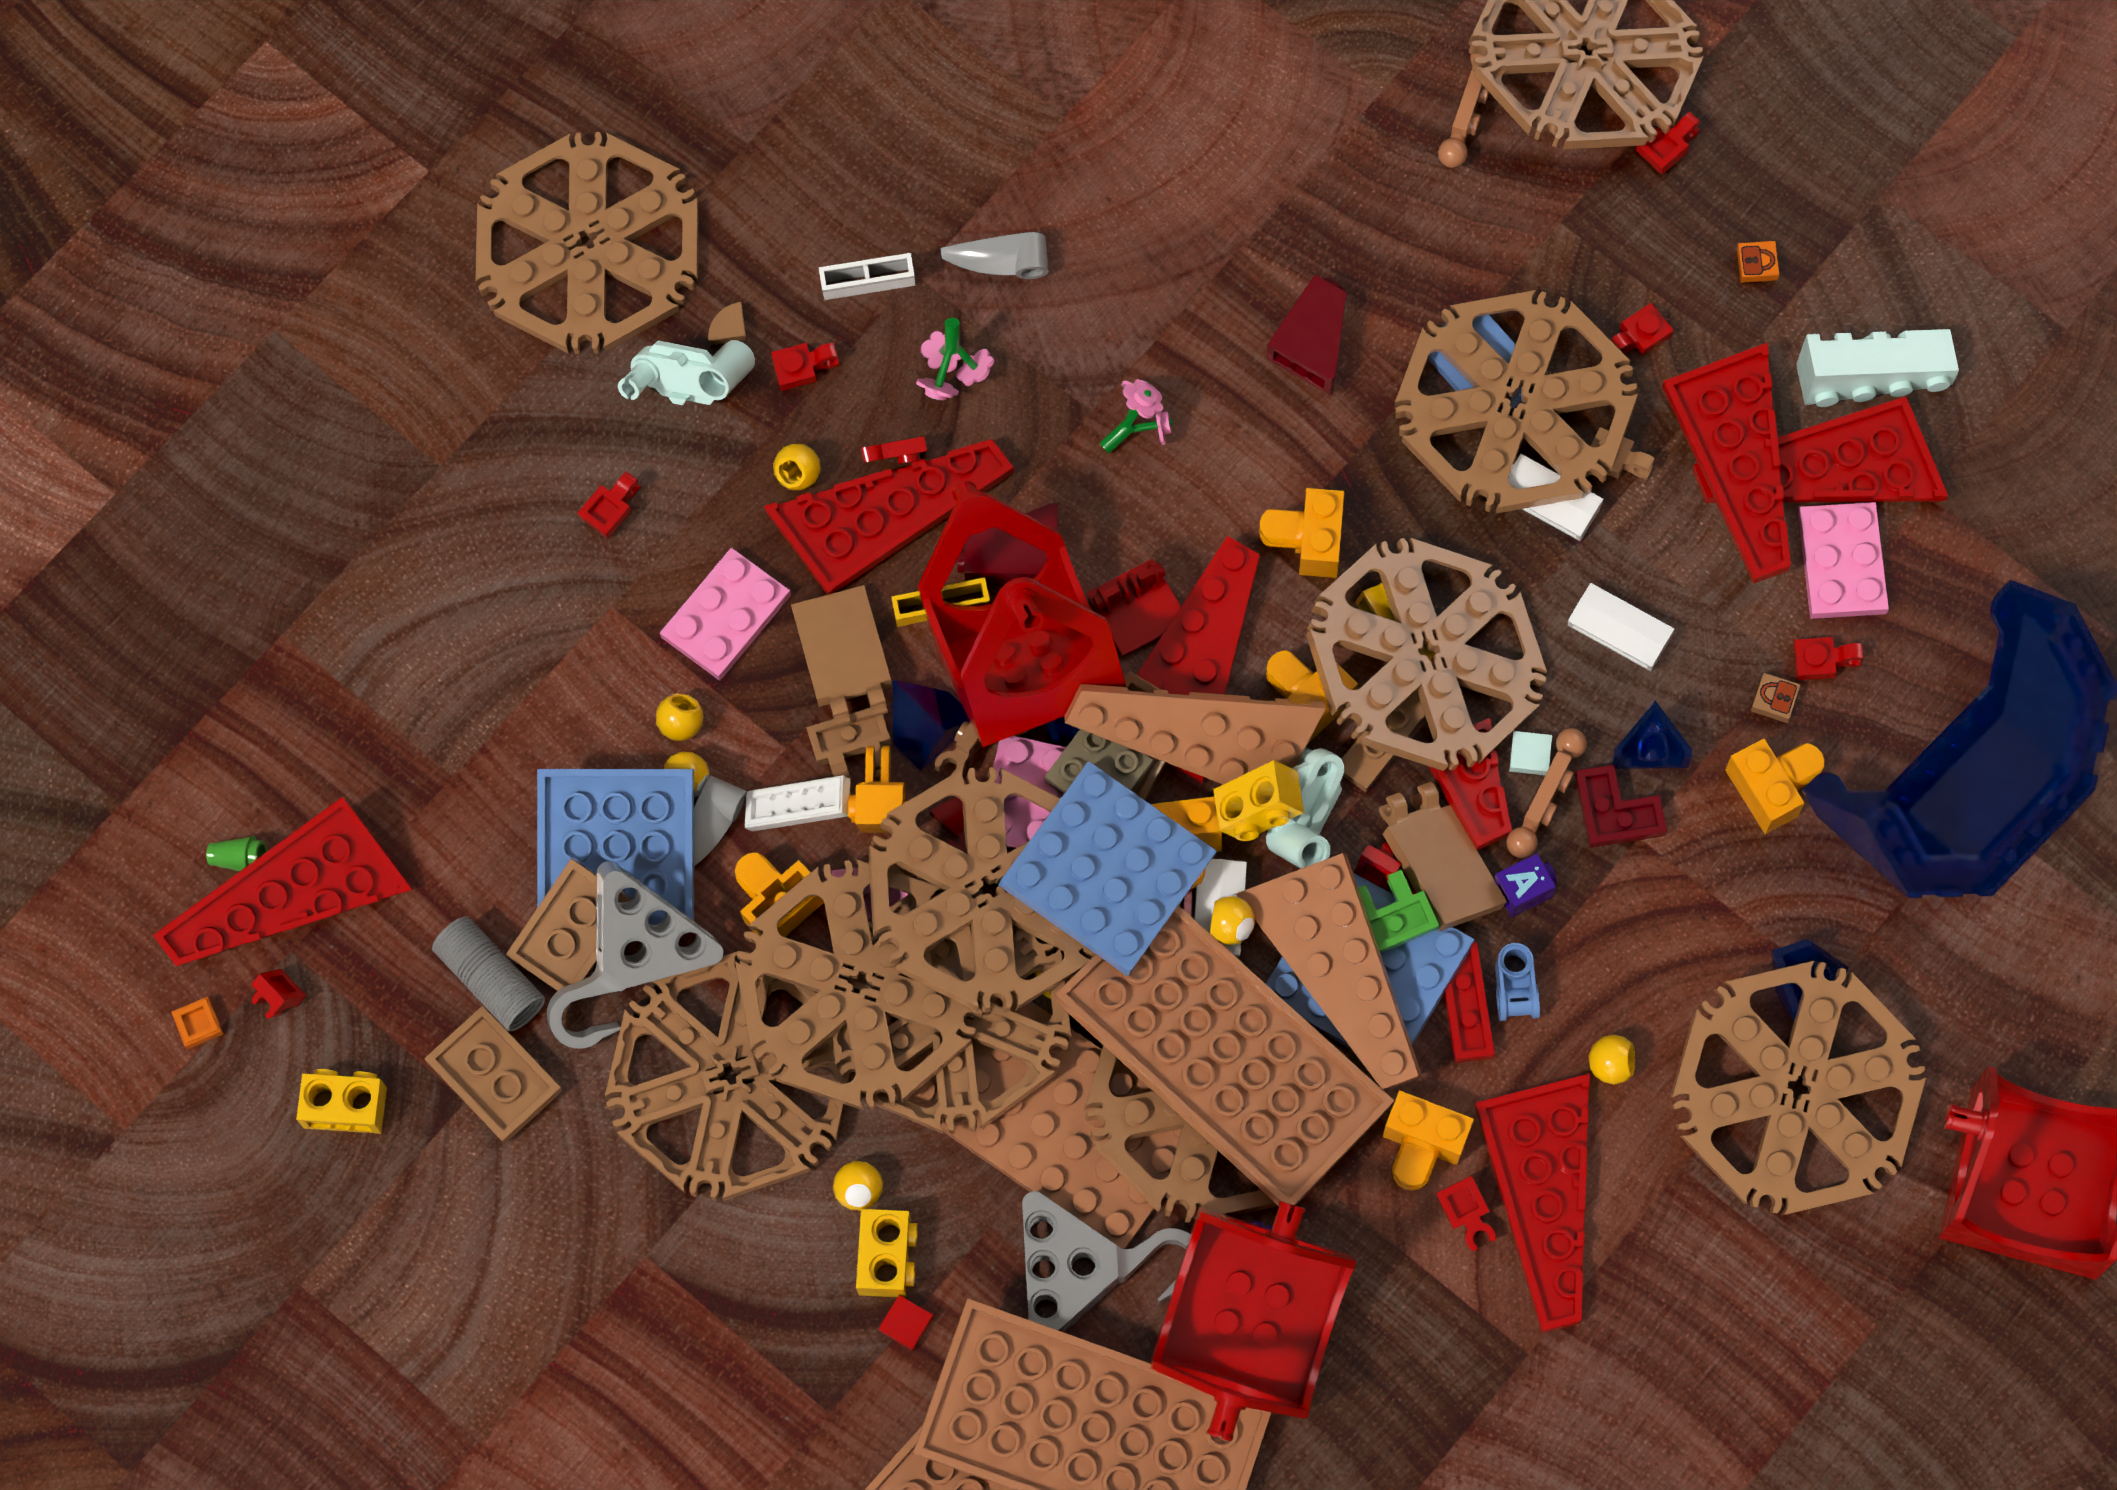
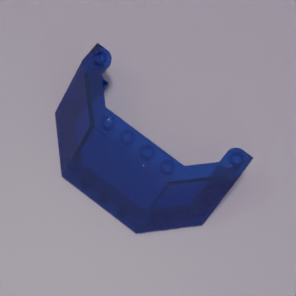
M2010 580L1994 596L1991 602L1990 615L1999 631L1988 686L1887 789L1847 790L1839 776L1831 772H1822L1802 790L1816 816L1905 896L1909 898H1922V895L1963 897V894L1993 896L2095 791L2098 775L2093 773L2097 752H2104L2110 724L2104 720L2109 700H2115L2117 682L2075 603Z

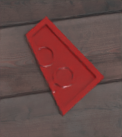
M1488 718L1474 724L1473 727L1482 733L1489 732L1492 729L1491 720ZM1493 750L1479 764L1477 759V762L1472 767H1468L1465 757L1460 754H1456L1459 765L1455 770L1450 771L1447 767L1442 771L1429 767L1477 851L1508 837L1512 831L1504 787L1501 786L1498 772L1499 761L1496 750Z

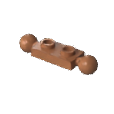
M1471 54V64H1473L1474 58H1482L1483 56L1480 54ZM1471 70L1452 126L1451 137L1442 142L1438 150V157L1441 163L1450 168L1459 167L1465 162L1468 155L1465 145L1468 134L1475 136L1481 114L1476 113L1478 104H1486L1489 96V91L1474 76V70Z
M1568 728L1558 735L1556 739L1558 751L1525 815L1524 822L1521 827L1513 829L1507 837V848L1515 857L1526 858L1531 856L1538 845L1536 833L1540 825L1548 826L1558 806L1552 803L1557 791L1565 793L1574 775V772L1568 770L1572 759L1580 757L1587 747L1586 737L1580 730Z

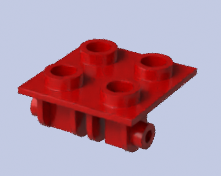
M1153 558L1086 593L1097 613L1104 616L1107 620L1114 643L1123 657L1160 638L1181 607L1164 578L1166 574L1160 562L1155 563Z

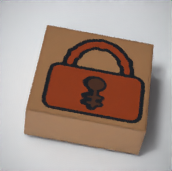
M1763 673L1751 712L1788 723L1800 684Z

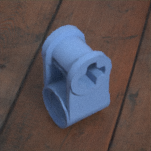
M1521 943L1507 944L1500 951L1495 966L1499 1021H1506L1507 1017L1531 1015L1533 1019L1539 1018V992L1535 981L1532 952ZM1516 956L1523 961L1525 968L1519 972H1512L1506 968L1504 959Z

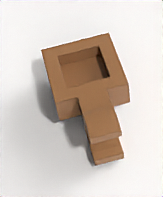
M1600 427L1591 447H1599L1604 444L1609 431ZM1624 437L1610 476L1618 479L1622 470H1625L1647 480L1653 469L1652 464L1655 458L1643 452H1632L1634 441Z
M965 721L960 726L955 735L956 749L945 751L937 757L935 761L936 771L940 772L946 763H954L957 768L953 771L952 775L963 769V777L968 762L971 764L981 749L982 744L971 722L969 723L968 721Z

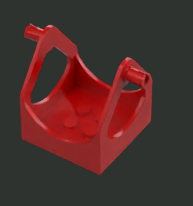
M964 481L967 492H964L960 483L952 491L957 503L918 584V591L938 656L982 747L1065 716L1080 684L1126 687L1110 626L1104 616L1091 610L1060 533L986 492L977 491V487L973 482ZM995 527L1045 551L1047 562L1034 579L1020 577L1005 583L992 604L961 606L943 601L941 591L967 539L973 534L982 533L989 528Z
M1988 1066L1971 1088L1967 1108L1951 1103L1946 1115L1944 1129L1959 1131L1962 1134L1939 1239L2097 1280L2117 1260V1108L2087 1106L2047 1097L2011 1083L1997 1073V1068Z
M1280 1201L1271 1230L1199 1206L1150 1362L1151 1369L1214 1397L1217 1404L1206 1433L1217 1438L1221 1436V1439L1233 1440L1240 1411L1246 1410V1408L1308 1419L1315 1385L1328 1340L1357 1261L1352 1255L1296 1238L1302 1215L1305 1213V1209Z

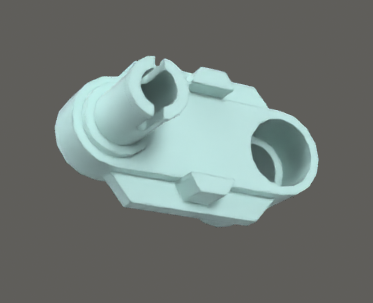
M738 340L726 342L713 356L704 349L657 341L653 346L644 347L632 359L631 371L619 381L618 390L626 399H629L631 396V400H634L648 386L655 388L660 395L669 397L673 404L683 405L686 401L710 405L714 400L725 398L755 366V357L751 349Z
M1305 747L1296 766L1293 768L1299 774L1304 813L1290 819L1283 826L1269 829L1266 835V844L1269 850L1300 869L1329 858L1330 845L1319 834L1342 791L1340 784L1344 773L1342 759L1327 749L1322 748L1312 751Z

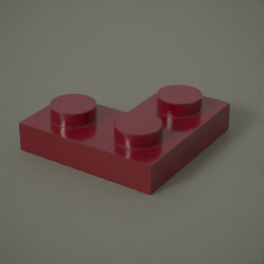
M1614 765L1576 770L1575 780L1589 848L1666 836L1667 827L1660 795L1621 801Z

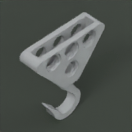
M612 861L604 862L597 869L596 969L590 977L565 986L553 995L547 1008L548 1025L554 1036L562 1044L577 1049L591 1047L602 1038L619 1031L621 1026L616 1021L591 1026L580 1032L570 1031L562 1025L561 1020L562 1013L567 1005L579 999L623 991L629 987L717 964L723 958V948L710 932L618 864ZM623 889H636L635 895L630 901H618V895ZM654 911H666L662 922L655 925L648 923V919ZM688 932L696 933L692 944L685 947L678 945L679 939L683 934ZM632 941L642 942L641 948L636 954H624V949L628 943Z
M1029 1192L1022 1201L1029 1320L1065 1333L1117 1285L1126 1282L1159 1248L1167 1244H1176L1186 1250L1190 1234L1175 1228L1157 1231L1133 1249H1123L1040 1192ZM1038 1222H1046L1052 1226L1053 1231L1047 1238L1038 1239L1030 1232L1033 1225ZM1079 1259H1089L1094 1263L1095 1269L1091 1274L1080 1276L1073 1271L1072 1267ZM1048 1261L1052 1263L1055 1267L1054 1273L1048 1278L1037 1277L1033 1273V1268L1038 1262ZM1175 1281L1158 1298V1305L1170 1299ZM1049 1300L1054 1302L1058 1308L1052 1317L1042 1318L1035 1313L1037 1304L1041 1301Z

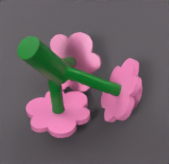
M956 318L945 320L944 335L939 331H935L930 335V340H926L921 345V353L924 357L928 358V366L932 369L939 367L940 369L936 380L931 378L917 379L916 384L925 388V394L934 400H946L947 397L952 398L958 395L959 391L953 388L951 384L944 382L947 373L956 369L957 361L961 358L964 360V365L959 368L956 377L963 381L966 386H970L974 382L983 381L989 375L990 367L995 361L987 349L979 350L974 356L969 355L960 345V322Z
M1136 379L1134 383L1122 381L1123 395L1128 399L1126 405L1130 409L1125 419L1100 442V445L1106 452L1111 453L1131 433L1158 429L1160 442L1162 445H1166L1165 435L1171 434L1173 420L1169 419L1168 411L1162 412L1163 405L1160 403L1162 400L1161 393L1153 385L1149 384L1148 381ZM1156 413V421L1133 424L1138 415L1149 419Z

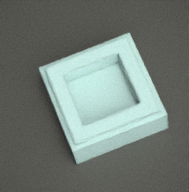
M1513 731L1509 772L1546 775L1550 763L1552 735Z

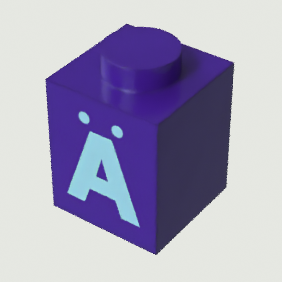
M1538 854L1496 873L1494 879L1507 901L1505 907L1511 918L1553 898L1556 888L1555 883L1558 882L1551 865L1548 862L1542 863Z

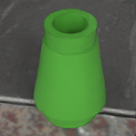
M255 836L209 843L206 858L210 866L239 872L267 852V846L263 840H257Z

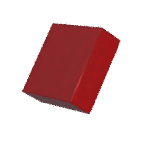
M899 1295L878 1330L909 1350L914 1351L934 1316Z

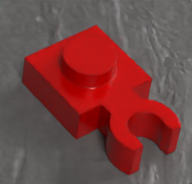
M923 436L862 447L861 450L864 463L897 457L898 464L921 460L920 453L926 452L927 448L925 437Z
M1468 1176L1435 1193L1452 1229L1464 1225L1466 1229L1464 1242L1469 1250H1477L1473 1236L1479 1230L1486 1233L1490 1242L1496 1240L1493 1228L1483 1223L1480 1216L1490 1211L1472 1176Z

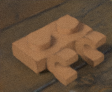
M871 708L849 714L851 723L836 727L835 721L832 719L806 727L818 767L830 764L833 777L843 775L850 779L844 759L865 753L867 745L875 746V780L881 778L882 746L892 745L883 714L873 717Z

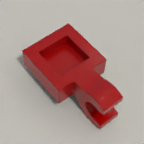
M1689 112L1674 127L1670 128L1666 134L1659 127H1656L1657 135L1652 143L1647 141L1646 145L1636 146V151L1663 175L1689 152V144L1686 142L1691 141L1699 134L1700 130L1697 126L1700 124V121Z
M1650 303L1622 321L1620 325L1622 332L1612 337L1610 341L1624 355L1636 348L1643 356L1671 338L1674 330L1654 305Z
M807 343L771 352L781 391L817 382L815 371L830 369L840 365L834 343L823 344L812 352H809Z
M625 471L610 491L600 485L578 511L579 518L609 539L632 512L630 506L625 502L631 500L641 489V486L637 483L638 479Z
M1833 637L1794 639L1796 680L1835 678L1836 667L1861 666V660L1863 659L1862 643H1850L1834 648Z

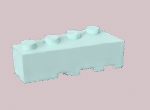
M1950 329L1904 331L1898 335V338H1891V335L1886 333V331L1872 332L1869 336L1858 340H1852L1851 333H1836L1834 336L1835 340L1821 341L1819 334H1807L1796 364L1804 404H1816L1818 407H1828L1840 400L1853 399L1855 402H1864L1873 399L1876 395L1884 394L1901 397L1910 394L1913 390L1927 389L1930 392L1942 391L1953 385L1959 372Z

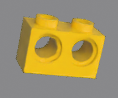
M1275 760L1214 789L1219 831L1235 837L1239 841L1254 840L1260 833L1273 827L1283 826L1290 819L1304 813L1298 771Z
M316 1069L314 1074H302L296 1120L304 1129L381 1134L387 1087L381 1079L377 1078L376 1074L358 1071L353 1073V1077L338 1076V1072L334 1070ZM320 1092H332L331 1100L326 1105H314L315 1097ZM363 1093L371 1095V1100L366 1107L362 1109L353 1108L354 1099L358 1095Z
M861 1209L856 1279L858 1295L898 1297L900 1295L906 1298L907 1286H914L915 1262H909V1247L917 1246L918 1224L911 1223L909 1211ZM892 1225L900 1230L898 1238L892 1242H883L878 1238L880 1230L885 1226ZM883 1265H892L896 1267L897 1275L891 1281L882 1282L876 1278L877 1270Z

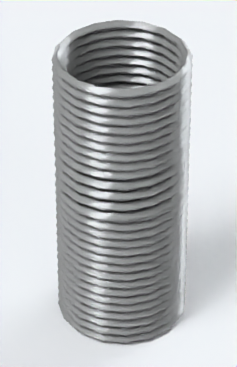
M469 916L460 917L450 923L433 942L432 951L507 1031L520 1029L542 1008L545 1001L544 995L529 982L526 976L492 943L491 939L483 933Z

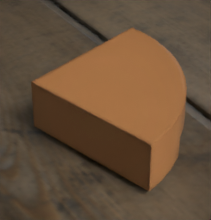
M741 302L725 307L715 316L708 333L710 346L725 344L730 340L747 341Z

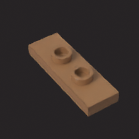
M1417 690L1386 718V726L1391 732L1410 738L1426 716ZM1366 730L1342 758L1344 764L1343 777L1365 793L1395 757L1393 754L1359 744L1369 734Z

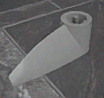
M1037 232L999 236L941 248L942 259L979 273L1016 275L1021 279H1037L1046 276L1049 272L1046 237L1044 234Z
M710 776L706 781L694 807V866L714 849L732 822L736 820L747 794L746 790L714 776Z

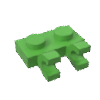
M1402 870L1387 875V883L1397 902L1376 910L1366 885L1358 888L1380 953H1384L1439 929V924L1424 890L1412 895Z

